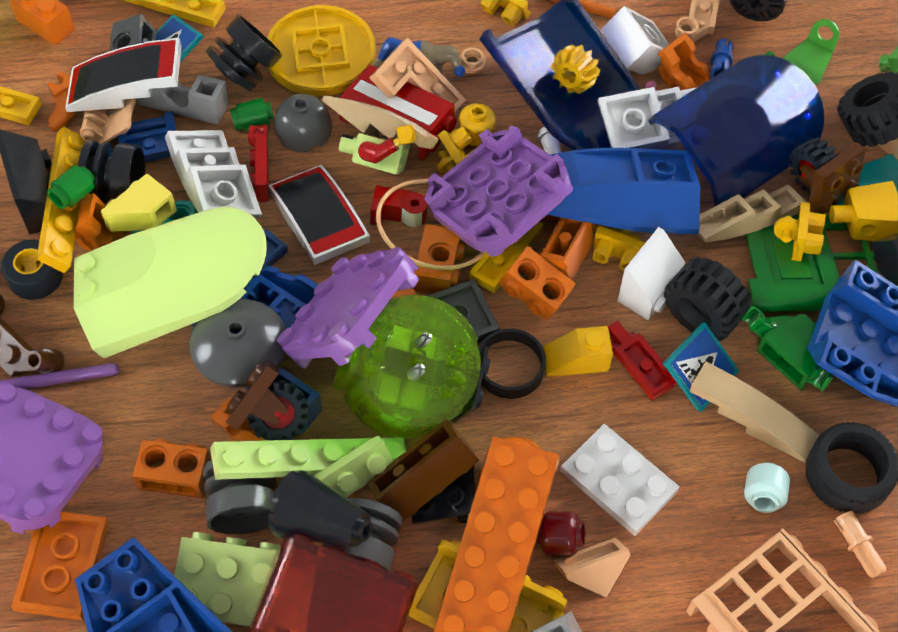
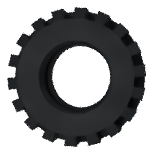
M886 72L869 76L853 85L852 88L844 93L845 95L839 100L840 104L837 106V111L854 143H859L861 146L868 145L869 147H874L898 138V73Z
M696 257L688 261L665 287L664 297L666 305L678 322L690 332H693L702 322H705L718 341L724 340L742 321L740 317L751 307V297L748 295L747 288L741 283L742 281L730 269L722 266L721 263L713 262L705 257L703 259Z

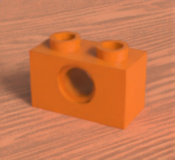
M425 224L417 260L433 265H457V260L463 261L466 243L461 242V238L446 227ZM418 266L414 274L419 280L414 287V291L433 294L450 288L452 285L456 286L459 282L460 269L435 270Z

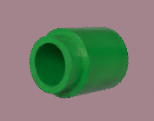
M263 97L236 104L235 108L230 109L236 131L243 130L247 132L250 125L269 126V119L274 118L270 101L264 103Z
M73 165L50 184L51 188L47 190L48 197L62 210L67 207H73L95 188L93 183L94 176L86 167Z

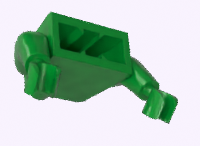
M751 306L740 319L747 322L749 330L761 339L757 352L800 391L810 383L824 392L833 379V374L818 366L807 349L816 322H813L805 314H799L795 317L785 315L765 318L758 308Z

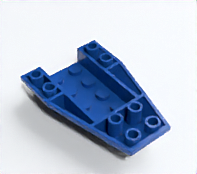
M594 148L551 154V156L558 154L563 159L570 176L573 191L547 215L653 234L658 227L666 233L679 235L699 233L700 184L690 151L643 148Z
M855 260L849 265L825 297L807 349L815 363L868 397L898 407V286Z
M134 537L75 579L88 632H233Z

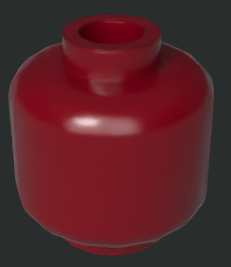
M548 511L543 515L535 543L541 544V548L546 555L574 556L579 548H583L585 545V523L583 520H579L578 515L572 511Z

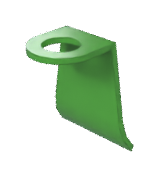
M821 19L815 22L808 38L782 59L779 63L780 67L785 73L798 81L807 84H819L840 37L838 26L828 19ZM819 27H829L833 32V37L828 40L823 39L818 33Z

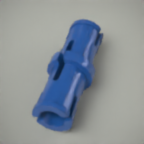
M726 38L718 40L715 47L716 50L711 56L712 70L710 78L712 81H715L717 75V83H723L728 79V71L733 64L732 51L734 45L729 40L727 46Z

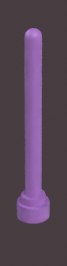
M108 363L0 380V385L11 384L15 388L31 389L114 376L119 373L120 367L116 363Z

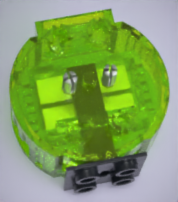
M424 295L400 296L389 300L368 329L377 338L368 349L365 345H360L349 357L348 364L338 365L333 388L345 391L344 398L349 408L361 422L372 430L394 438L420 437L428 434L445 419L448 421L453 419L452 422L455 423L480 407L484 396V390L480 389L482 378L487 375L490 366V359L487 358L489 347L485 346L479 351L477 345L478 337L473 327L451 305Z

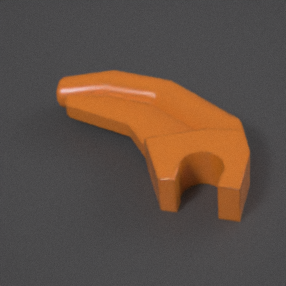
M61 71L57 73L61 84H54L52 82L47 84L56 101V106L48 119L49 128L52 131H57L63 126L68 125L77 113V111L67 112L65 109L71 76Z

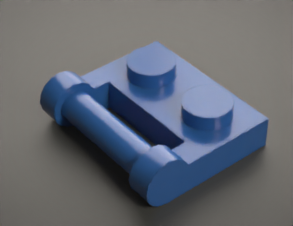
M170 111L164 113V116L132 122L130 129L124 135L117 136L118 142L140 144L144 151L145 162L171 157L165 136L168 131H177L173 113Z

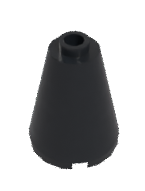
M300 470L299 473L295 471L288 473L274 492L271 502L277 505L275 514L269 513L268 522L270 531L276 537L287 540L357 547L362 542L367 541L371 535L372 522L370 521L369 513L307 471Z

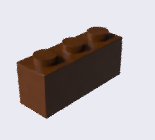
M445 419L389 464L382 473L377 474L367 483L376 501L397 511L403 518V522L408 517L414 515L433 497L440 494L459 476L468 472L479 459L468 442Z

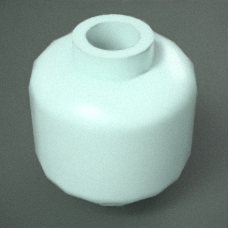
M759 463L751 467L747 472L744 497L747 503L762 513H772L783 508L788 501L790 477L787 471L774 463Z

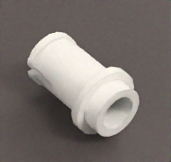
M554 126L541 128L537 138L538 142L542 144L543 150L550 155L560 153L559 131Z

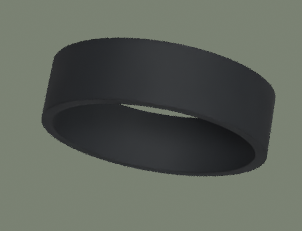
M519 329L495 331L484 338L477 352L485 346L490 347L498 342L517 341L527 345L536 353L540 360L541 369L532 381L522 386H502L493 382L487 376L482 378L481 385L491 394L506 399L521 398L532 393L540 385L544 376L546 356L542 345L534 336Z

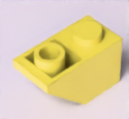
M145 174L141 179L134 181L120 196L109 201L105 208L101 210L107 229L111 232L137 231L161 225L177 209L173 194L149 174Z

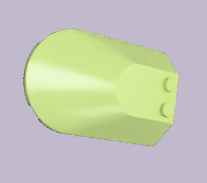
M217 207L128 235L74 258L73 308L92 350L102 358H107L229 308L246 293L243 288L248 284L253 275H259L263 267L267 250L264 230L258 221L244 210L233 207Z

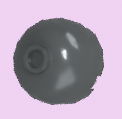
M310 94L292 95L285 99L276 110L274 121L275 133L285 148L295 152L312 151V147L318 144L321 147L326 144L332 132V120L328 108L320 99Z

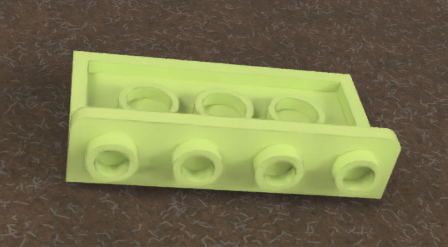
M193 532L192 538L181 537L174 576L222 622L284 632L308 631L318 565H320L319 557L314 556L313 549L294 547L293 553L280 551L281 545L260 542L259 548L246 546L247 540L227 537L226 543L214 542L213 535Z

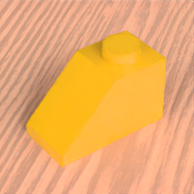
M608 326L576 328L543 346L546 356V377L609 372L613 351Z

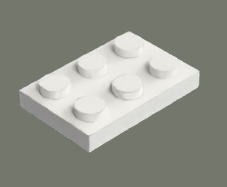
M603 424L560 469L562 474L634 536L667 504L680 487L606 424Z

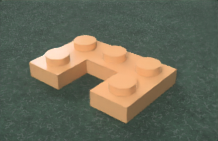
M408 38L404 39L369 77L389 99L406 82H409L453 103L455 112L466 100Z

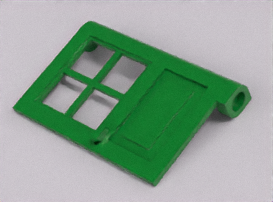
M825 214V225L822 233L824 240L820 255L803 253L801 262L792 260L794 240L785 243L776 237L774 225L745 234L755 278L748 279L746 287L748 295L751 297L750 305L758 308L762 313L764 311H821L825 297L840 279L835 260H866L868 268L878 273L874 262L876 260L874 252H871L867 240H859L863 252L832 253L826 231L849 230L846 223H831L829 214ZM794 215L791 217L797 220L799 218V215Z

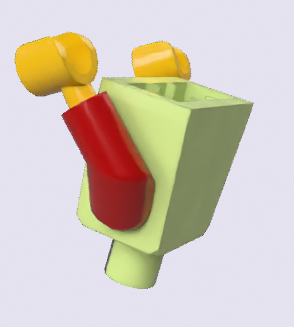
M412 125L396 128L397 139L365 134L363 132L358 133L357 137L343 134L339 143V151L352 154L353 163L399 174L404 172L410 144L414 143L416 135Z

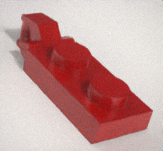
M250 125L248 144L255 148L250 149V167H255V173H250L249 177L254 191L256 190L257 201L267 202L269 201L267 125Z
M618 320L608 326L613 355L651 401L677 386V382L664 366V361L640 333L636 334L633 331L628 333Z

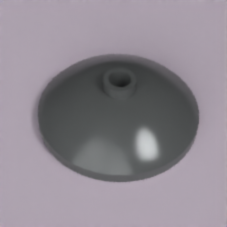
M239 299L224 311L196 322L190 335V354L195 367L208 380L226 387L249 386L246 383L247 377L258 363L264 366L270 360L278 367L281 365L286 353L277 342V338L286 328L280 316L269 306L254 300ZM236 329H240V330H241V331H240L239 333H237V334L231 333V331L236 330Z

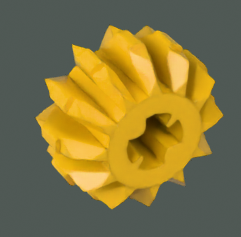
M571 44L555 55L554 62L550 68L555 72L552 79L559 80L560 82L559 88L565 86L568 93L576 91L580 94L596 83L601 70L596 66L599 60L591 57L592 50L585 52L583 45L575 47Z

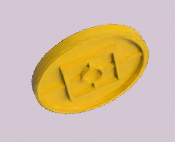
M314 5L292 11L277 21L267 35V38L283 54L272 69H269L271 75L282 86L298 94H310L321 97L345 92L369 64L373 66L376 58L375 38L369 25L355 13L336 6Z

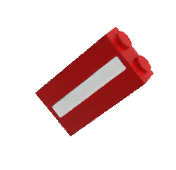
M369 64L339 98L364 102L389 110L416 123L437 137L439 140L433 149L422 148L417 145L419 159L424 161L431 152L433 153L437 150L441 141L438 134L443 130L451 133L455 128L457 119L455 117L454 104L409 82H406L389 99L369 78L377 70V67ZM339 114V118L341 121L350 124L349 121H347Z

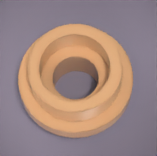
M467 48L459 56L461 65L465 68V73L477 74L483 71L486 66V58L478 48Z

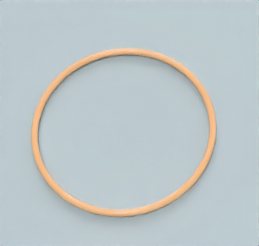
M416 179L400 183L387 191L381 198L376 211V222L382 238L391 249L396 246L388 239L381 224V209L385 200L402 187L413 184H428V179ZM481 252L475 258L457 265H433L412 257L410 259L416 265L429 269L455 270L474 264L487 252Z

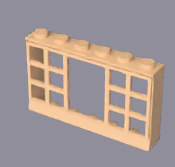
M783 528L704 592L695 597L686 610L690 617L697 611L702 613L710 623L707 632H748L737 618L755 604L773 624L764 632H777L822 595L856 632H880L876 622L867 614H863L853 604L850 594L845 589L838 587L828 577L824 566L818 561H813L803 550L801 542L795 536L789 535ZM777 547L793 563L781 573L765 558ZM759 563L773 580L755 593L741 576ZM796 570H799L816 588L804 599L785 580ZM735 582L749 599L731 613L717 595ZM778 585L796 604L795 607L780 619L762 601V598Z

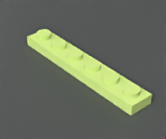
M403 437L381 438L393 461L406 452ZM372 438L213 442L210 451L215 480L285 477L292 471L299 473L300 470L307 471L314 476Z

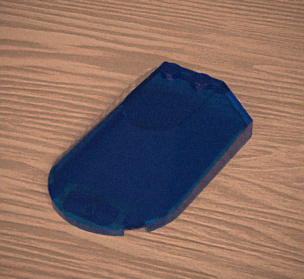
M560 0L539 18L501 36L495 37L490 29L482 33L479 40L554 138L572 150L612 148L598 104V98L640 90V88L578 0ZM571 44L575 47L583 45L585 52L592 50L591 57L599 60L596 66L601 70L596 83L580 94L576 91L568 93L565 86L559 88L560 82L559 80L552 79L555 72L550 68L554 62L555 55Z
M757 55L745 58L654 114L648 122L650 125L657 123L676 134L710 183L715 207L738 194L744 198L789 168L788 162L791 160L788 157L794 149L811 138H821L824 128V108L817 88L801 69L779 57Z

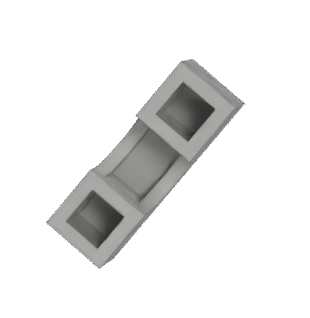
M198 75L191 88L178 82V87L153 88L151 97L137 98L138 104L141 106L165 112L172 111L173 114L219 125L229 106L226 81Z

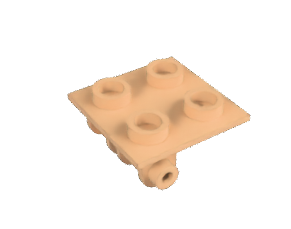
M126 99L125 108L85 111L80 130L82 140L84 142L89 140L97 141L100 144L102 142H109L119 135H124L131 127V117L136 100Z

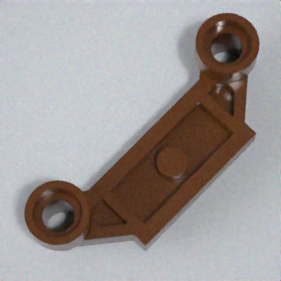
M0 295L1 315L5 308V301L2 295ZM0 318V366L10 376L19 377L22 372L39 371L43 374L52 373L63 369L64 356L61 351L47 348L35 351Z

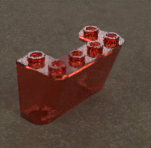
M294 534L292 538L283 540L274 555L248 632H403L419 585L413 581L414 577L409 573L403 571L389 572L381 569V565L373 560L360 559L359 561L348 557L347 552L340 548L331 546L323 548L313 544L314 541L309 537Z

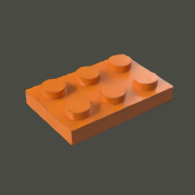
M60 512L61 520L52 528L46 525L42 528L34 529L11 608L15 612L83 620L84 615L75 579L99 562L109 521L107 517Z

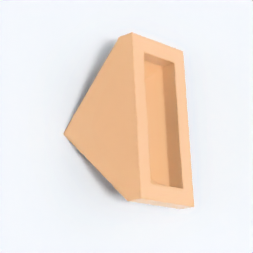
M615 537L582 549L574 556L558 558L554 562L555 566L567 580L607 597L627 563L630 552Z

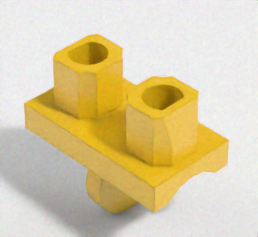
M481 0L480 2L482 10L490 15H493L499 6L504 7L505 10L501 14V18L512 27L521 18L527 20L531 15V11L527 9L528 1Z
M464 126L455 129L451 133L443 130L438 134V137L450 154L448 155L445 150L438 153L441 161L436 168L440 174L449 172L469 155H466L463 148L474 141V139Z
M801 201L799 218L797 220L791 216H785L774 224V234L785 243L794 240L792 260L801 262L803 253L820 255L823 246L824 235L822 233L826 215L810 212V203Z
M599 225L595 233L592 259L604 264L608 263L610 256L621 259L619 268L624 272L625 268L646 242L641 241V237L632 234L630 230H621L614 227L611 230Z

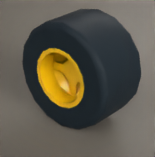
M36 239L23 240L13 245L5 253L1 261V271L11 291L20 298L28 300L42 299L52 294L59 287L63 278L62 272L37 260L39 240Z

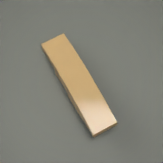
M324 95L322 98L324 103L365 134L378 135L380 131L388 138L397 139L396 128L412 125L416 135L414 143L419 147L433 149L439 140L416 123L389 110L364 102Z
M789 184L770 194L763 189L746 199H743L738 194L701 213L699 233L697 235L705 243L749 234L774 225L780 218L800 213L801 201H806Z
M706 361L691 385V393L718 405V413L747 427L746 434L804 463L819 437L817 432L777 402L737 377Z

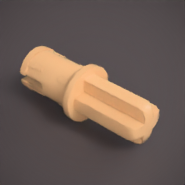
M848 511L838 516L834 523L845 537L849 545L847 548L849 552L855 553L869 577L875 578L886 571V566L871 543L873 541L872 536H868L865 530H863L855 513Z

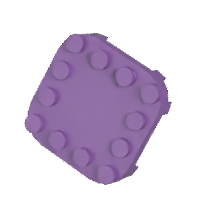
M511 125L508 130H501L491 134L489 129L479 134L482 141L481 145L442 178L435 173L427 180L429 188L424 198L437 221L472 248L481 252H487L492 257L500 255L505 248L515 243L573 191L570 176L563 159L558 154L551 156L522 137L519 128Z
M400 247L385 251L378 250L364 255L359 254L350 260L342 257L333 265L331 270L334 273L315 288V296L309 304L299 309L295 316L297 318L290 328H287L279 335L277 342L282 346V350L302 368H306L312 358L331 357L339 366L348 364L349 357L357 347L365 345L369 349L377 338L368 329L397 290L415 287L419 278L414 274V271L418 266Z
M11 384L0 385V519L10 524L11 531L25 534V530L39 529L46 525L52 528L61 520V510L92 469H99L103 461L102 428L88 417L32 391L18 387L15 388Z

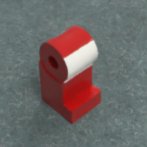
M376 185L370 208V224L377 225L376 211L378 204L391 187ZM396 190L385 200L382 206L381 224L383 219L403 222L409 227L423 225L427 219L428 207L424 199L425 196L409 190Z

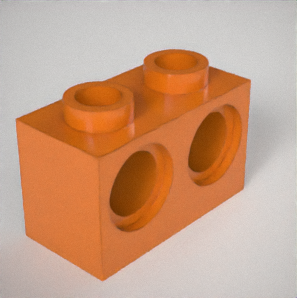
M529 246L522 251L498 282L504 287L507 294L521 300L534 315L542 317L546 321L558 310L576 285L575 282ZM518 272L524 273L528 280L521 278ZM543 291L548 292L552 299L547 298Z
M165 439L142 440L132 477L138 490L203 499L205 493L203 468L211 460L208 449L195 443H188L184 446L172 444ZM155 461H164L159 467H150ZM197 465L193 471L183 472L185 467Z

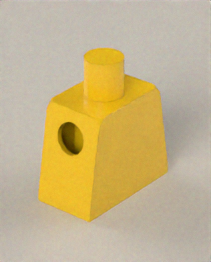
M888 181L850 188L847 190L843 205L830 206V222L846 223L851 238L855 240L876 241L897 234L898 192L894 182Z

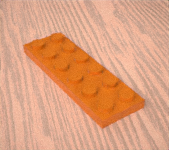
M493 436L434 632H510L560 459L559 454Z

